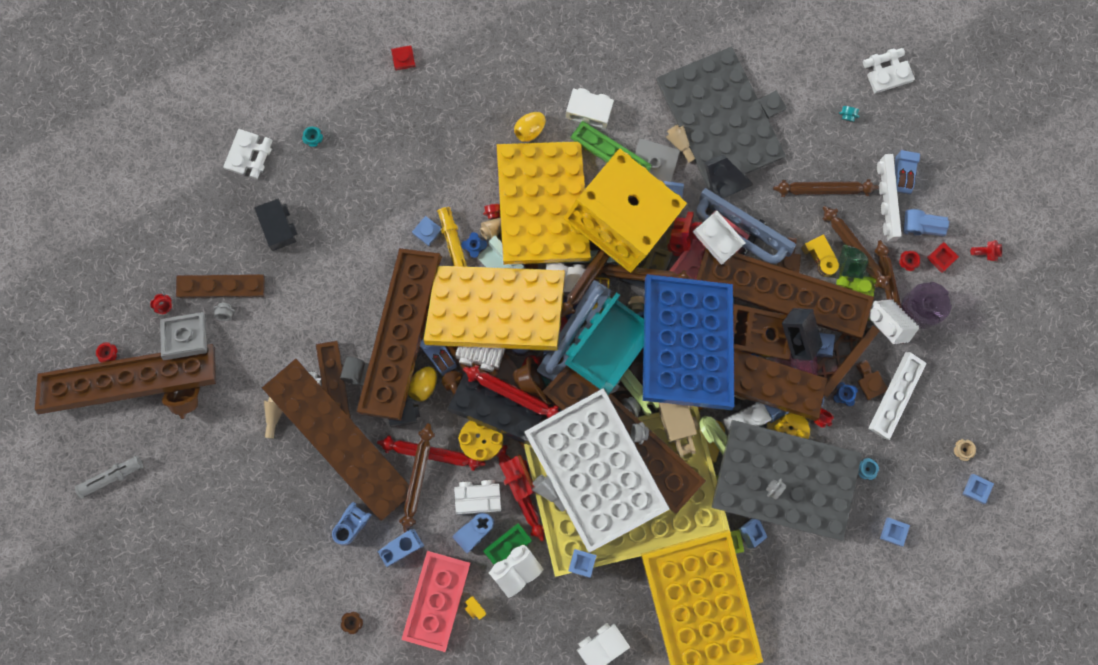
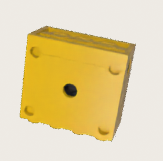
M619 148L576 199L563 219L631 273L647 256L687 203L681 196L670 190L661 180H658L648 172L645 167L632 159L628 153Z

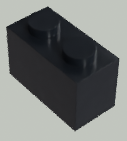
M278 198L254 207L268 246L272 251L297 242L295 236L298 233L294 223H289L287 216H290V212L286 203L282 204Z
M793 308L782 322L792 359L813 360L823 346L813 309Z

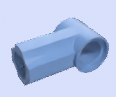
M916 209L905 211L903 231L905 234L910 232L914 233V235L929 234L943 237L946 235L949 227L948 217L928 215L924 211Z

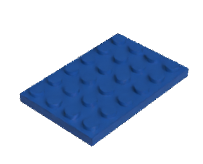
M646 275L643 401L726 410L734 408L733 284Z

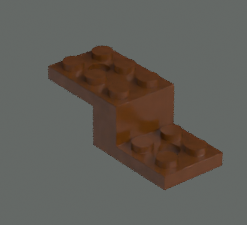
M733 304L734 350L785 361L789 360L790 349L782 322L788 315ZM767 329L773 331V340H769L766 337Z

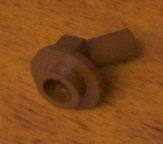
M457 371L448 372L442 377V384L447 391L452 390L453 394H455L463 376Z

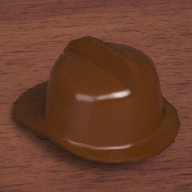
M529 356L526 360V365L513 372L516 386L518 389L534 397L540 396L545 403L551 406L553 402L542 392L547 386L542 376L537 373L538 366L535 360Z
M200 387L166 392L162 398V404L167 406L172 414L179 415L181 419H185L188 413L198 407Z

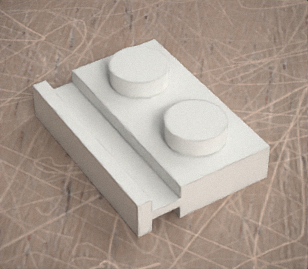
M718 211L714 212L693 231L695 236L721 265L745 244L744 240Z

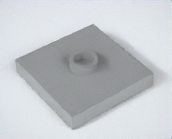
M640 138L635 155L652 165L649 172L661 181L671 182L680 150Z
M204 312L160 319L161 357L163 360L207 353L206 318Z

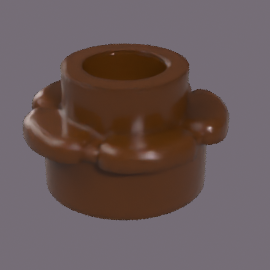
M357 612L345 613L341 618V629L349 634H356L363 626V620L360 619V614Z

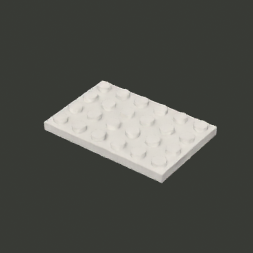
M604 388L524 431L589 553L669 510L665 499Z

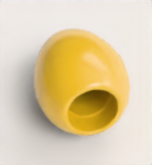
M531 112L521 117L514 126L516 137L522 142H529L537 138L545 126V116L541 112Z
M424 367L412 376L408 395L412 399L422 402L432 395L437 382L435 369Z

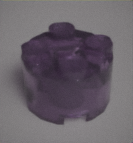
M935 282L918 284L904 296L901 303L902 311L908 314V317L913 320V323H916V326L919 325V329H928L936 326L950 314L952 304L950 305L949 292L942 285Z

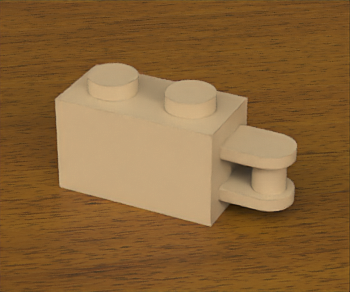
M659 403L658 410L668 443L675 442L678 455L681 458L684 457V454H696L691 437L697 434L696 430L699 427L696 417L691 416L689 409L692 406ZM687 439L688 444L681 446L679 440Z

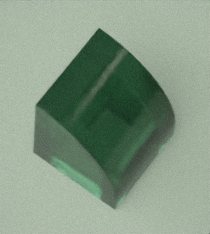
M843 244L838 259L841 276L863 279L869 261L868 257L861 250Z

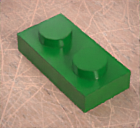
M518 523L484 549L483 552L495 565L497 562L507 559L513 549L522 545L526 546L532 540Z

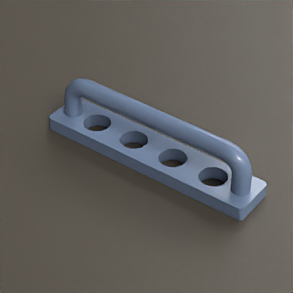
M705 188L702 191L700 203L696 209V214L702 222L710 217L705 213V209L709 207L778 250L777 254L771 255L739 235L745 242L742 247L764 261L776 264L783 260L785 256H791L796 247L794 242Z
M595 280L591 283L576 307L575 314L571 315L559 334L558 351H548L538 367L537 373L553 381L566 367L564 363L569 357L566 355V352L571 347L569 346L575 338L574 344L578 345L581 341L578 339V336L583 329L591 327V319L596 312L601 311V306L612 293L609 288ZM596 302H597V303H598V307H597L596 309H593V310H592V308L594 307V305H595ZM586 319L587 324L585 327L580 328ZM563 356V362L561 364H558V362Z

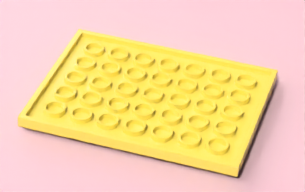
M692 406L689 409L691 416H695L698 423L700 421L698 407ZM659 412L650 416L637 417L678 455L675 442L668 443ZM700 427L696 430L697 434L691 437L696 454H684L682 459L701 475L706 482L676 515L671 510H668L591 551V554L597 555L594 567L639 557L641 553L717 532L730 531L725 511L711 508L717 479L708 444ZM687 439L679 440L681 446L688 444ZM524 444L532 481L541 474L545 477L547 474L531 444ZM535 493L554 575L557 577L572 573L568 570L574 549L589 552L567 511L564 510L562 512L553 502Z

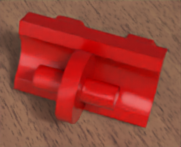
M687 212L686 218H675L674 229L671 231V243L683 244V251H690L693 239L699 240L693 231L702 223H692L694 212Z
M521 455L501 464L506 476L503 482L505 486H510L516 502L536 493L532 490L534 485L528 473L529 466L527 461L522 459Z

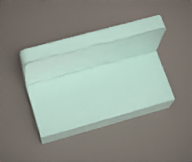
M496 236L489 240V246L478 256V259L487 268L524 269L522 264L503 265L502 242Z

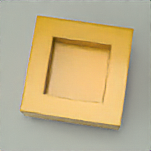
M474 596L465 602L468 605L465 609L473 619L477 617L480 620L487 614Z

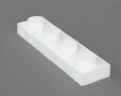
M885 154L880 159V162L877 163V172L881 174L882 182L879 184V193L883 195L884 200L881 204V213L885 215L886 223L883 225V233L887 236L888 242L897 241L902 235L893 154Z
M905 352L868 429L882 438L890 440L926 366V362L911 352Z

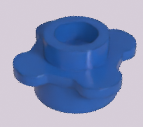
M473 232L466 241L462 242L461 247L467 250L472 258H476L482 249L487 248V242L481 240L478 234Z
M840 382L836 386L837 393L833 397L836 403H845L849 407L853 406L856 393L858 392L857 387Z

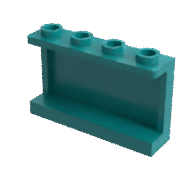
M618 293L613 298L608 296L601 306L604 309L602 313L596 312L590 321L592 324L590 329L585 327L578 336V339L581 340L578 345L573 343L566 352V355L569 357L564 363L600 390L604 388L607 395L610 394L644 347V319L619 302L620 294Z

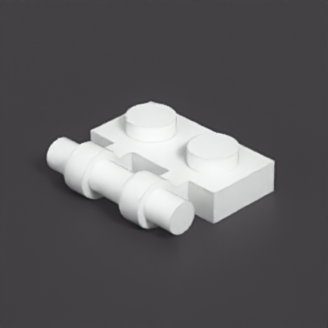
M893 48L888 50L887 53L881 55L874 54L869 59L863 60L864 68L872 66L874 70L867 75L874 94L915 80L908 61L900 63L898 60L899 57L905 56L903 48L897 50ZM890 61L891 66L882 68L881 63Z
M238 129L223 168L245 176L247 168L252 169L250 177L257 180L260 172L263 173L265 168L263 164L267 155H270L272 150L270 146L273 140L265 137L262 144H257L260 138L258 135ZM254 151L259 152L256 161L252 162L251 158Z

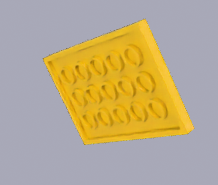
M579 142L497 144L503 265L590 261L589 239L563 219L576 199L585 190L581 144Z
M439 266L432 286L424 335L425 345L558 351L565 270Z
M729 530L641 553L670 665H755L763 662Z

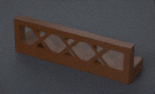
M874 325L870 328L865 327V333L861 339H852V336L848 335V340H843L847 335L841 334L834 343L833 352L835 351L836 356H833V358L823 357L811 372V374L817 376L823 375V378L831 375L826 380L824 399L831 394L880 332ZM849 342V354L839 355L838 346L840 343ZM840 358H845L840 364ZM836 359L837 369L835 371L826 372L825 362L827 360ZM822 367V371H823V372L817 373V372L820 370V368Z

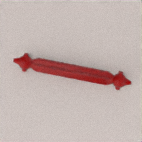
M478 365L471 368H463L469 378V382L477 379L481 385L538 414L547 415L550 418L560 412L557 405L550 408L544 401L488 373H480Z
M391 436L377 441V444L382 446L385 453H389L393 449L400 454L416 456L418 446L416 443L402 440L394 442ZM430 446L429 460L459 466L469 465L472 471L486 464L484 461L472 460L465 453Z
M502 445V448L496 455L499 457L500 467L501 464L511 460L506 455L507 445ZM528 496L517 501L527 523L533 527L532 532H530L531 536L538 537L541 541H544L543 525L539 524V516L530 497Z

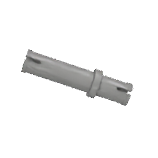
M136 455L121 464L116 463L113 465V468L76 485L75 491L80 498H84L117 480L122 481L126 479L127 475L142 469L143 464Z

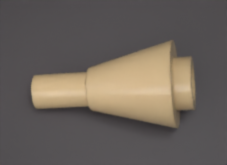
M677 124L667 131L669 135L666 138L683 152L689 163L695 160L689 147L684 126L679 127Z
M501 218L481 223L482 228H480V232L486 240H491L494 236L497 237L501 233Z
M269 397L268 401L264 400L267 423L265 437L274 438L275 427L283 411Z

